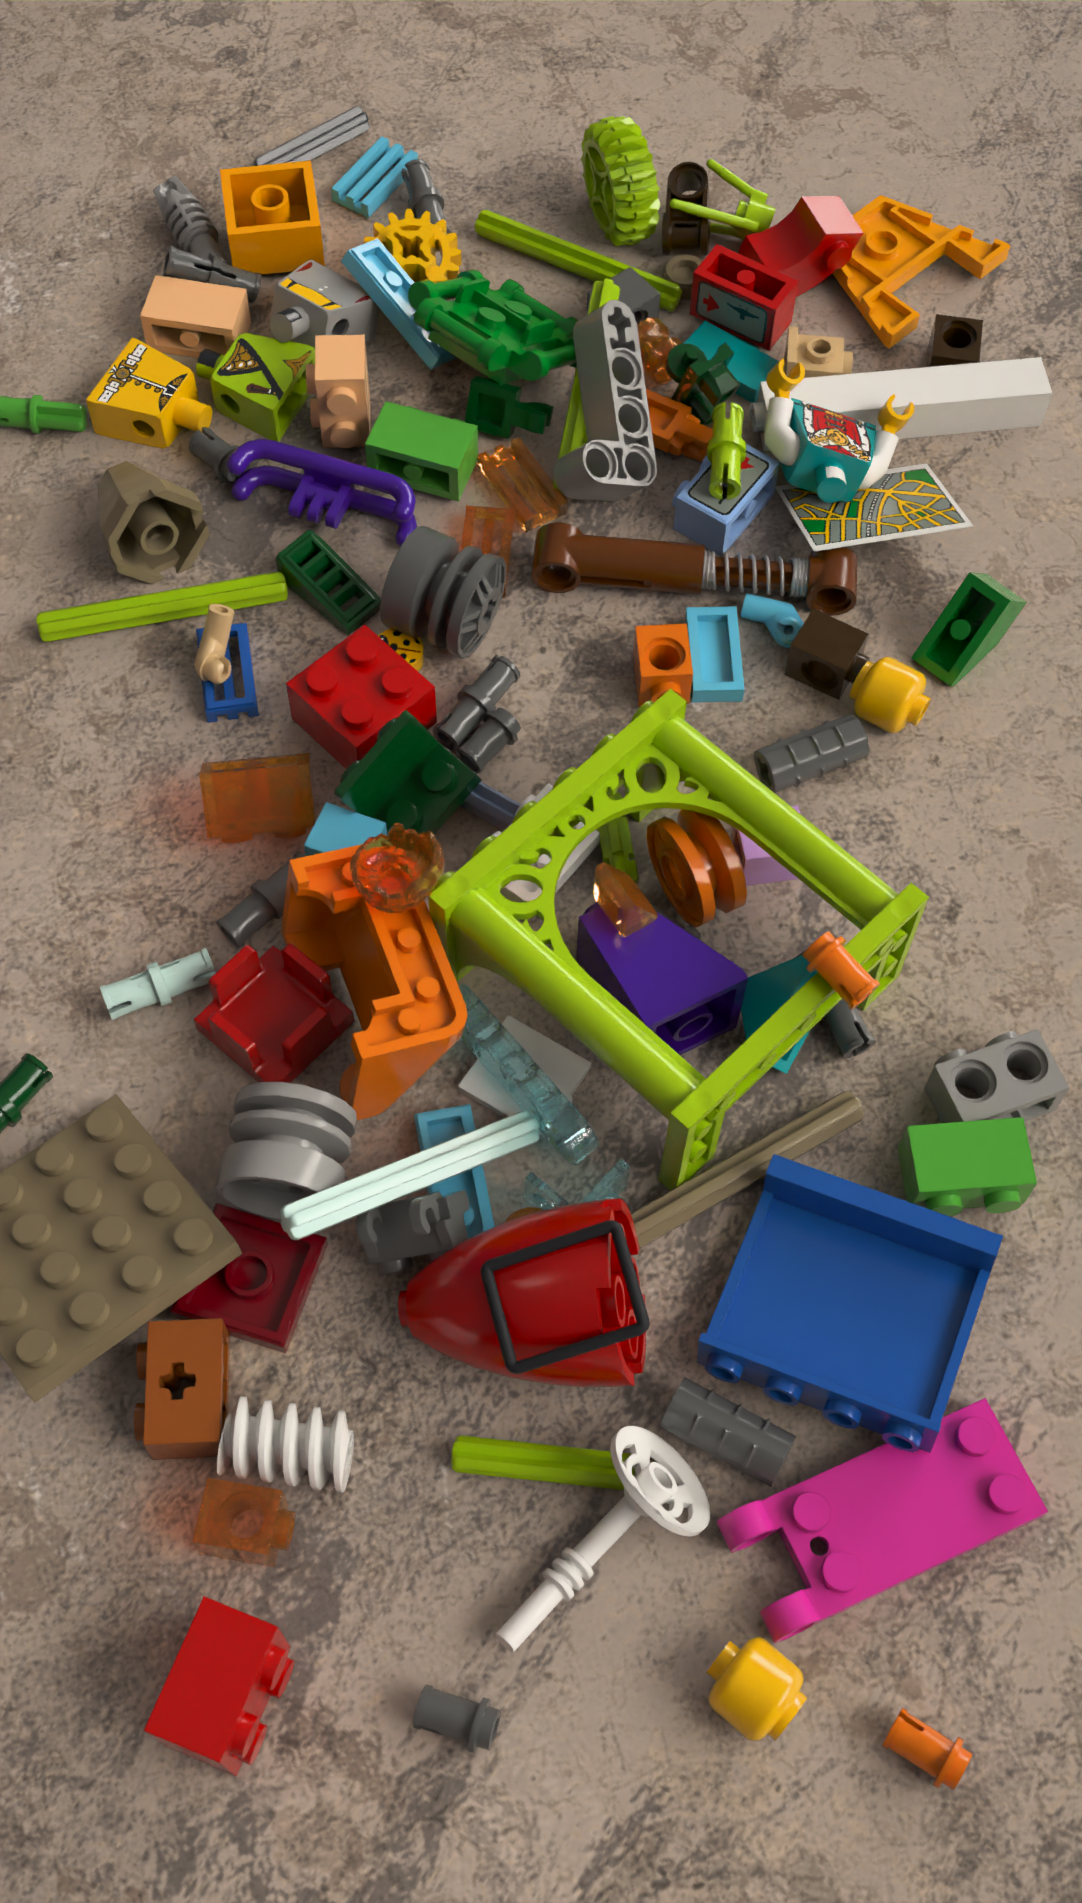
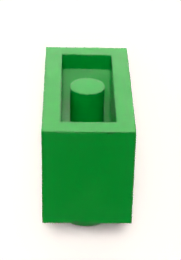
M969 572L911 658L950 687H954L998 645L1027 602L988 574Z

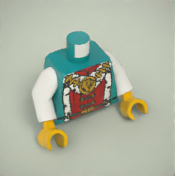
M782 358L769 371L766 377L767 385L775 396L769 399L764 433L765 445L779 460L786 481L791 485L817 493L824 502L834 503L839 500L851 502L858 489L869 488L885 475L899 440L895 433L900 431L913 415L914 404L910 402L903 414L898 415L892 409L895 395H891L878 413L877 419L882 430L876 431V426L792 397L789 399L790 392L804 379L805 370L803 365L798 362L790 370L787 377L783 371L784 359Z

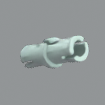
M203 948L201 951L160 966L157 961L146 965L147 971L106 986L102 985L100 990L111 1019L115 1020L118 1019L117 1017L160 1002L161 1006L172 1003L171 997L209 984V979L216 972L207 949Z

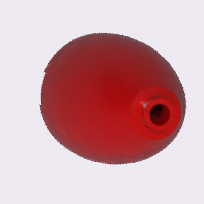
M621 1198L568 1204L534 1212L499 1224L463 1241L425 1266L409 1280L407 1290L399 1293L398 1315L401 1325L409 1327L414 1338L441 1354L474 1368L505 1377L547 1385L573 1387L635 1386L634 1374L643 1373L646 1332L640 1336L521 1374H513L508 1371L503 1360L480 1271L484 1262L489 1259L608 1220H614L621 1224L630 1255H638L640 1250L638 1238L627 1204ZM611 1233L493 1271L517 1361L637 1323ZM631 1257L640 1286L637 1263L635 1258Z

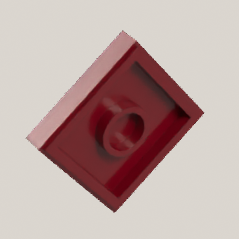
M216 1203L212 1212L236 1240L242 1254L174 1302L171 1313L174 1318L180 1320L223 1318L230 1336L286 1354L328 1246L327 1237L312 1234L299 1240H292L287 1232L283 1231L279 1222Z

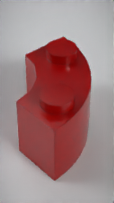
M802 196L794 209L778 224L763 232L746 235L738 254L798 280L796 297L818 285L836 269L845 266L851 259L852 251L864 233L840 196Z

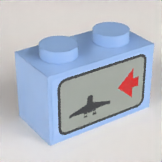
M746 444V457L740 464L741 492L737 497L727 500V483H723L722 499L713 497L709 492L711 462L706 455L696 476L691 481H683L674 494L672 506L675 507L673 530L698 544H704L705 548L721 556L774 496L780 462Z

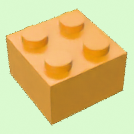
M311 160L220 169L232 266L253 273L257 272L261 275L292 272L308 260H313L325 266Z

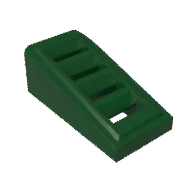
M307 530L276 556L277 571L283 572L287 587L346 635L349 636L380 610L381 597L312 530ZM322 571L326 573L316 582L313 581ZM340 584L342 587L329 597L327 594ZM353 596L359 599L346 611L340 608Z

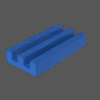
M247 623L232 624L229 638L238 637L245 697L236 698L228 639L225 658L231 663V674L223 682L225 700L215 701L214 684L209 680H202L205 714L208 723L218 722L217 716L227 714L228 720L239 719L238 713L248 712L249 717L259 716ZM204 628L196 629L198 648Z

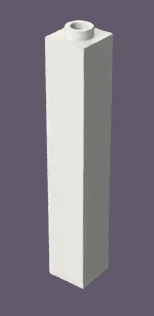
M1037 357L804 378L790 392L789 399L792 397L876 426L877 431L882 430L877 419L878 413L888 398L894 394L895 398L892 402V409L898 415L903 414L910 402L914 404L913 415L905 426L895 433L898 439L1042 426L1052 396V390L1042 359ZM766 381L760 382L758 401L750 405V423L752 431L760 433L763 450L770 451L765 445L764 433L769 399L774 397L775 394L769 389Z

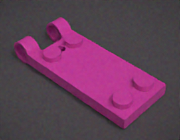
M984 1398L942 1418L941 1427L931 1453L921 1449L916 1452H907L886 1443L766 1499L743 1505L724 1515L716 1523L731 1553L748 1548L779 1532L799 1572L806 1590L792 1593L759 1612L775 1644L1043 1517L1048 1510L989 1403ZM814 1539L822 1540L827 1547L826 1554L822 1556L815 1555L810 1549V1542Z

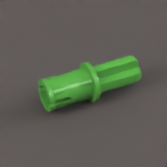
M33 395L32 398L0 396L1 427L31 429L34 434H41L42 429L83 432L87 427V408L81 404L44 401L41 395Z

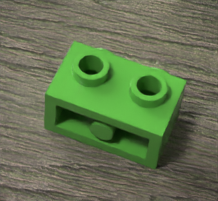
M385 401L365 442L367 467L402 478L412 489L459 502L478 461V426L465 423L459 419H451L421 411L414 407Z
M1023 1117L907 1126L897 1147L907 1202L949 1217L959 1214L966 1208L985 1207L988 1213H1006L1021 1207V1204L1025 1203L1037 1185Z

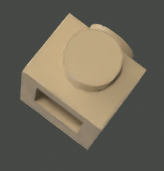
M789 326L783 371L788 377L790 370L799 362L805 370L804 378L851 374L853 352L844 351V338L798 334V327Z

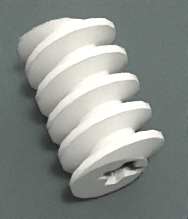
M240 1396L232 1413L227 1415L222 1430L217 1457V1474L219 1476L224 1474L233 1460L235 1475L239 1479H246L250 1477L255 1466L258 1464L260 1479L263 1482L270 1483L274 1481L281 1467H283L286 1484L295 1487L299 1484L307 1470L310 1486L314 1490H320L324 1487L332 1473L335 1490L343 1494L351 1470L354 1433L353 1430H348L346 1413L343 1410H339L331 1426L326 1427L323 1425L321 1407L314 1406L306 1423H299L297 1407L294 1403H289L281 1420L274 1419L271 1400L265 1399L258 1414L250 1416L247 1397Z

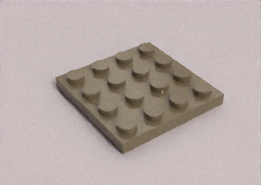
M117 1094L0 1172V1354L34 1403L242 1254L236 1240Z

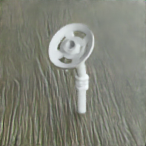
M638 1426L623 1427L613 1436L610 1446L611 1457L615 1470L624 1486L625 1496L574 1549L566 1547L561 1552L563 1560L556 1558L552 1562L554 1570L550 1568L544 1570L542 1573L544 1581L495 1633L499 1642L510 1652L514 1653L562 1599L570 1601L574 1597L572 1588L579 1591L583 1587L582 1578L589 1580L594 1573L591 1567L641 1515L651 1517L658 1524L673 1533L688 1537L698 1535L708 1526L710 1506L699 1479L683 1457L661 1437ZM630 1448L631 1455L622 1463L623 1449ZM650 1457L653 1458L656 1462L650 1463ZM632 1468H635L636 1477L632 1475ZM664 1503L669 1504V1511L662 1507ZM683 1507L688 1510L686 1523H680L676 1520L682 1514Z

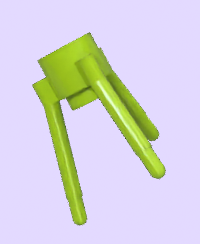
M713 159L707 160V167L747 196L749 202L740 200L735 214L732 215L678 199L670 201V207L720 222H710V233L737 237L744 240L746 235L763 232L770 228L776 210L775 207L765 204L768 197L767 193L754 189Z

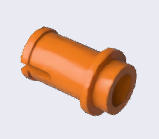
M828 931L819 937L802 956L809 962L806 969L810 973L816 970L847 1003L848 1008L852 1010L863 1002L880 983L876 979L874 980L843 947L846 940L842 936L836 939Z
M903 1707L882 1744L887 1750L889 1748L934 1777L933 1786L938 1789L943 1783L954 1790L973 1755L961 1747L964 1742L963 1739L957 1737L955 1742L909 1714L908 1710Z

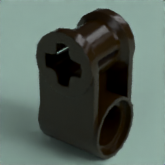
M683 162L671 170L667 180L666 210L662 221L663 255H671L673 250H699L701 255H708L710 249V219L670 207V201L678 199L710 208L709 183L706 170L698 163ZM686 191H696L690 195L682 194Z

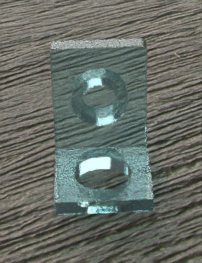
M620 1159L580 1203L604 1199H623L619 1195L628 1186L631 1166L623 1159ZM530 1172L524 1178V1198L539 1211L570 1204L534 1173Z

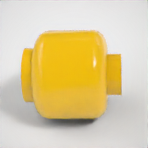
M888 656L880 658L876 663L867 661L856 677L849 697L855 700L854 710L859 718L892 734L901 731L908 722L917 726L931 701V698L924 695L926 688L924 674Z
M754 1637L748 1640L741 1649L729 1641L706 1672L716 1681L709 1692V1705L750 1741L761 1740L767 1734L776 1741L808 1698L800 1691L804 1680L801 1670L761 1637Z

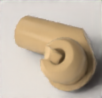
M209 605L202 638L194 662L197 675L203 681L209 680L213 684L225 682L231 674V663L225 658L234 610L225 605Z

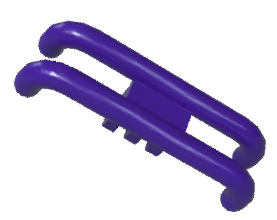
M267 439L251 440L238 446L227 460L229 472L234 475H240L234 482L231 491L233 497L239 501L248 499L252 491L259 486L270 485L295 492L289 504V516L301 518L309 504L307 521L318 524L325 511L328 510L325 525L337 529L347 508H352L394 521L398 525L395 541L400 547L407 536L418 527L413 514L416 504L413 489L404 479L393 474ZM267 459L303 469L304 474L267 465L253 467L246 472L244 471L251 462ZM354 484L390 494L396 501L357 490Z

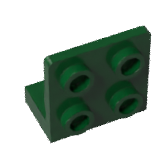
M405 710L398 718L390 720L382 727L378 733L375 745L362 760L353 762L344 771L340 785L336 788L334 794L356 813L385 822L388 840L413 860L482 779L439 743L411 713Z

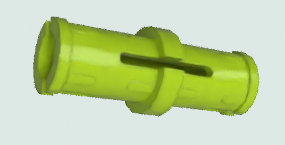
M726 402L718 404L712 412L713 437L708 441L707 458L711 462L710 494L717 499H722L723 483H727V500L737 497L741 492L740 464L746 457V443L742 439L743 408L731 402L730 418L726 419Z

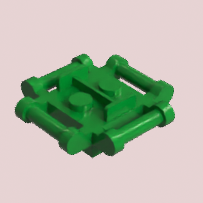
M473 269L461 272L457 278L433 283L430 280L414 282L409 288V302L416 310L414 322L430 332L428 339L500 385L523 378L528 381L539 380L547 376L549 371L568 365L576 368L573 328L579 320L574 317L566 319L524 293V287L512 279L506 280L498 290L493 291L489 288L490 281L484 278L479 271Z

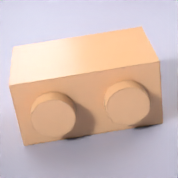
M159 275L154 277L140 314L147 345L163 353L199 358L204 349L225 355L238 335L248 333L251 326L246 289Z

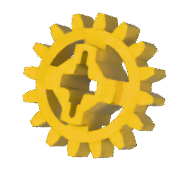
M406 209L405 219L401 220L393 212L388 213L389 225L385 227L375 222L373 224L374 237L365 236L364 244L379 239L414 282L430 280L436 283L457 278L459 274L458 266L462 265L461 249H457L456 233L447 234V226L444 219L432 224L429 211H425L420 219H416L412 209ZM437 251L442 256L440 267L436 264L435 253Z

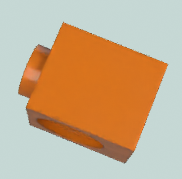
M687 623L635 626L633 664L638 706H642L650 700L655 702L669 689H672L689 704L693 669Z

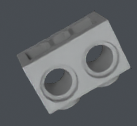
M1036 1029L1019 1036L1015 1031L1003 1033L990 1040L985 1048L967 1053L965 1049H958L943 1055L935 1062L924 1089L941 1123L1023 1117L1025 1122L1056 1111L1069 1090V1086L1039 1030ZM1008 1068L1022 1070L1030 1080L1025 1081L1015 1078ZM956 1086L970 1087L978 1094L979 1098L970 1099L964 1097L959 1093Z

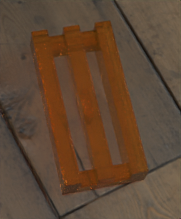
M520 437L511 440L510 448L506 449L503 444L495 447L494 455L489 456L486 451L477 455L478 468L525 533L567 514L568 502L561 492L553 487L552 480ZM503 466L516 483L519 492L524 498H527L537 514L532 516L498 467Z
M466 505L460 552L466 546L473 545L476 519H485L481 551L483 555L491 553L495 521H504L499 556L506 563V582L502 598H506L515 525V509Z

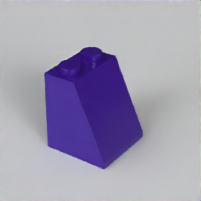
M629 893L613 901L610 899L600 900L587 908L583 915L579 916L576 962L589 976L679 1055L737 1028L748 982V976L741 967Z

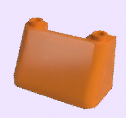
M383 841L370 842L289 860L281 926L285 945L292 943L324 971L340 968L363 1030L352 1034L350 1045L356 1058V1063L350 1065L342 1074L339 1084L340 1099L346 1101L356 1111L357 1120L376 1116L385 1112L461 1038L468 1016L465 1001L410 862L400 848Z

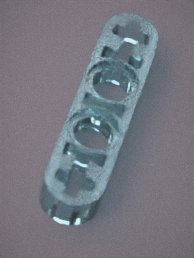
M458 985L468 1014L460 1039L521 1110L528 1111L533 1118H537L540 1125L538 1129L563 1158L570 1164L577 1165L599 1147L598 1138L590 1124L477 995L466 985Z

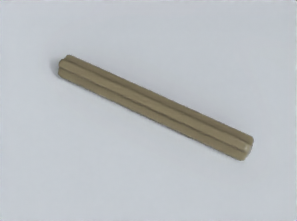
M850 1091L841 1092L632 1212L631 1216L638 1238L639 1249L764 1178L773 1154L793 1161L862 1121L865 1115L858 1097H855Z

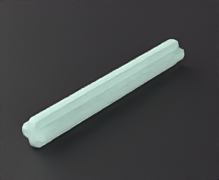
M521 1111L286 1204L280 1210L282 1229L284 1232H287L292 1240H299L520 1150L538 1141L539 1122L528 1111Z

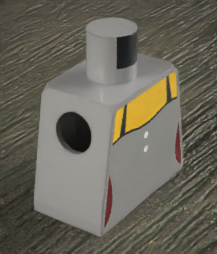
M308 260L277 283L270 316V329L273 336L280 342L293 340L297 343L313 346L314 348L315 335H365V342H369L375 336L380 308L361 285L313 260Z

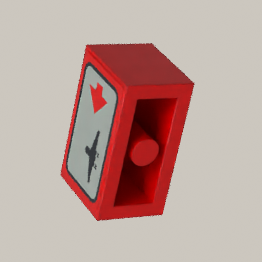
M716 244L693 272L689 314L703 321L706 320L726 332L770 351L792 322L798 280Z

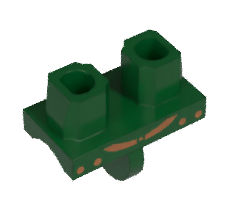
M726 342L718 347L713 358L708 361L701 349L689 343H681L674 346L665 361L669 377L676 383H679L671 399L691 407V414L700 420V424L705 426L713 422V409L718 404L728 400L736 393L740 386V383L727 368L734 356V352Z

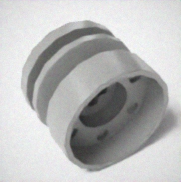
M257 1082L242 1087L236 1094L233 1107L235 1117L230 1121L228 1129L231 1139L236 1143L230 1144L223 1151L215 1185L218 1197L224 1202L250 1214L274 1221H282L280 1210L284 1205L346 1180L345 1169L339 1163H343L351 1155L352 1144L350 1138L355 1134L357 1125L356 1111L346 1101L326 1091L285 1082Z

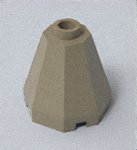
M127 461L108 468L98 484L100 530L111 563L118 573L154 584L164 580L165 578L160 572L175 566L177 574L190 569L210 536L207 523L202 516V513H204L202 504L193 491Z

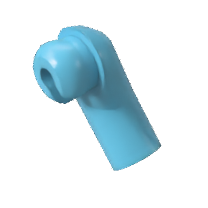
M746 593L741 618L764 623L780 646L790 648L791 643L804 624L793 605Z

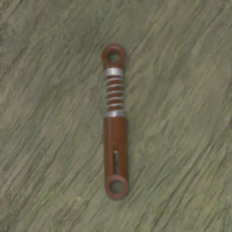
M554 522L543 525L537 530L531 578L538 588L552 593H566L574 590L579 585L700 595L703 588L715 591L718 585L725 586L727 592L730 591L731 587H739L741 593L744 592L745 588H753L754 594L758 592V589H766L768 595L771 594L772 590H779L781 596L785 595V591H789L790 597L798 596V598H804V601H807V605L811 610L816 609L829 616H836L847 613L857 603L858 562L856 554L847 547L812 551L806 560L804 558L796 559V557H792L789 562H783L780 556L775 561H769L767 555L763 556L761 560H756L753 554L748 559H742L740 553H737L734 558H728L726 552H723L721 557H716L714 551L705 550L704 544L583 535L577 527L571 524Z

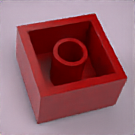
M366 625L360 627L286 683L292 719L345 769L353 762L362 760L375 745L378 733L382 727L390 720L398 718L405 710L411 713L427 730L437 723L435 686Z
M203 1596L144 1731L165 1747L234 1776H237L242 1762L252 1765L260 1751L267 1731V1725L260 1722L270 1696L280 1699L289 1682L295 1660L287 1657L291 1647L279 1627Z

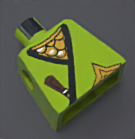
M243 333L238 335L225 355L204 349L197 360L196 373L199 377L210 380L215 408L220 414L269 440L279 442L310 395L307 393L306 364H315V348L306 344L291 341L280 342L276 338Z

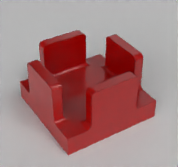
M288 943L281 951L273 945L260 958H258L257 951L250 945L244 946L209 979L208 983L213 1000L193 1019L199 1032L257 1082L291 1083L354 1022L353 1011L332 993L328 973L296 946Z

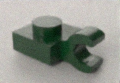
M475 376L470 382L465 423L477 425L480 432L507 439L514 434L515 426L533 433L543 434L545 426L549 427L551 425L554 407L540 402H520L522 387L510 384L500 385L494 380Z

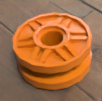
M682 809L678 812L677 823L673 819L664 816L647 826L646 840L655 874L670 903L686 923L697 928L714 919L716 908L729 913L745 905L747 888L741 862L729 835L718 819L699 812Z

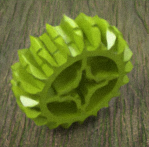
M610 116L599 119V122L592 123L588 129H585L584 139L581 144L583 152L581 156L583 164L582 176L585 180V192L588 195L589 208L592 209L599 228L604 231L605 239L611 240L615 246L624 244L630 246L640 243V240L650 238V235L655 234L659 222L658 210L661 204L658 199V191L660 188L656 181L657 171L654 169L652 162L653 154L649 153L647 139L642 136L641 128L635 124L631 117Z

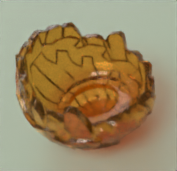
M400 823L393 824L387 836L379 834L377 837L368 838L356 850L350 861L352 883L359 894L362 895L370 906L386 913H402L409 909H415L428 896L430 897L445 867V857L441 844L435 840V835L431 831L417 833L414 829L404 830L403 824Z

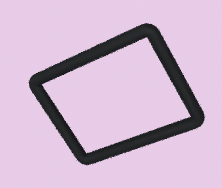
M604 1221L489 1259L481 1267V1278L503 1360L507 1370L513 1374H521L640 1336L649 1328L648 1313L621 1224L617 1221ZM611 1233L637 1323L517 1361L493 1271Z

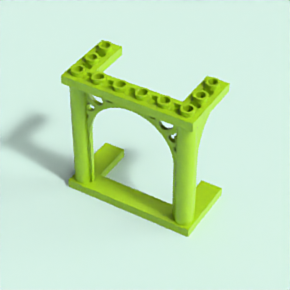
M669 689L655 702L651 700L645 702L635 712L630 724L617 735L611 733L605 736L597 744L589 759L577 769L570 767L558 777L548 794L538 802L530 801L518 811L512 824L497 837L492 835L484 839L473 852L471 859L458 871H449L443 874L435 882L428 895L429 914L457 982L475 966L488 969L507 979L541 1005L669 1120L658 1178L669 1190L693 1178L714 1158L725 1112L842 998L817 972L715 1071L705 1078L589 976L567 949L558 929L554 898L562 868L575 848L589 834L611 820L629 814L636 821L640 822L652 810L661 808L695 811L712 816L733 826L861 930L844 948L874 980L876 979L880 983L858 1005L862 1011L899 977L929 896L912 883L903 891L897 893L684 720L687 701L672 689ZM685 781L684 786L693 788L696 791L689 794L679 792L677 790L679 782ZM624 784V798L620 800L609 798L610 795L614 796L617 790ZM579 822L584 824V827L581 829H573ZM542 854L549 856L551 859L543 868L531 866V864L539 861V857ZM524 880L537 884L541 888L542 893L536 899L529 902H514L506 899L500 891L511 881ZM538 916L543 920V925L538 931H533L527 919Z

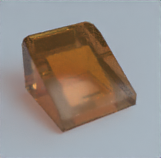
M605 862L596 866L593 897L620 935L627 937L656 921L658 918L657 912L628 874Z

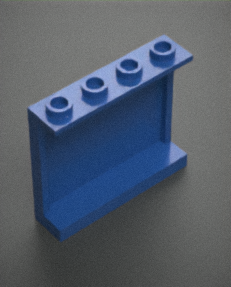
M773 1154L765 1174L763 1192L706 1334L701 1333L698 1340L696 1363L705 1366V1370L710 1375L721 1381L738 1383L742 1380L763 1388L764 1394L778 1403L789 1406L802 1403L820 1410L822 1415L835 1425L849 1429H855L859 1425L882 1434L883 1440L897 1449L907 1452H916L921 1449L931 1453L1003 1235Z

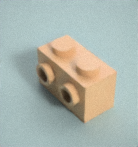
M315 335V364H306L307 393L317 395V398L310 399L312 428L321 429L323 448L365 447V442L370 434V392L365 335Z

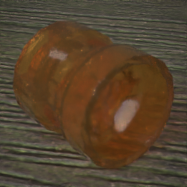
M647 318L637 325L642 365L645 366L646 374L656 384L664 385L673 380L666 371L665 361L674 346L683 342L679 338L670 337L668 328L658 318Z

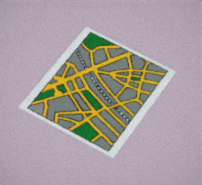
M927 463L887 469L885 475L872 486L863 490L858 489L851 502L840 500L834 503L824 502L817 493L791 484L776 486L775 488L814 552L974 527Z

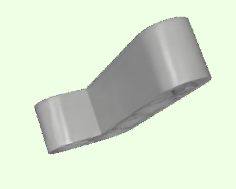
M610 300L576 322L573 328V341L587 443L556 461L554 479L560 491L567 497L574 499L618 501L649 486L657 475L636 319L631 309L624 302Z

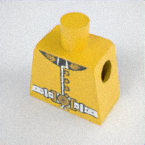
M133 337L86 399L94 433L161 449L170 447L183 427L195 432L199 430L202 433L203 427L209 428L213 415L210 405L199 402L194 373L190 368Z

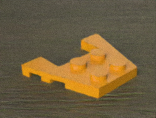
M880 195L852 215L864 234L853 249L849 262L842 268L836 269L832 274L884 346L890 349L917 328L920 317L918 312L892 294L894 291L942 255H946L978 279H982L1007 259L1010 245L996 238L993 245L973 238L974 230L962 225H958L954 229L941 226L932 222L933 214Z

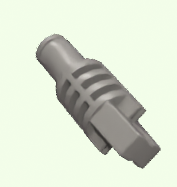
M176 176L156 186L153 191L163 220L181 250L208 259L211 255L222 258V263L232 266L218 245L219 235L216 227L199 200Z

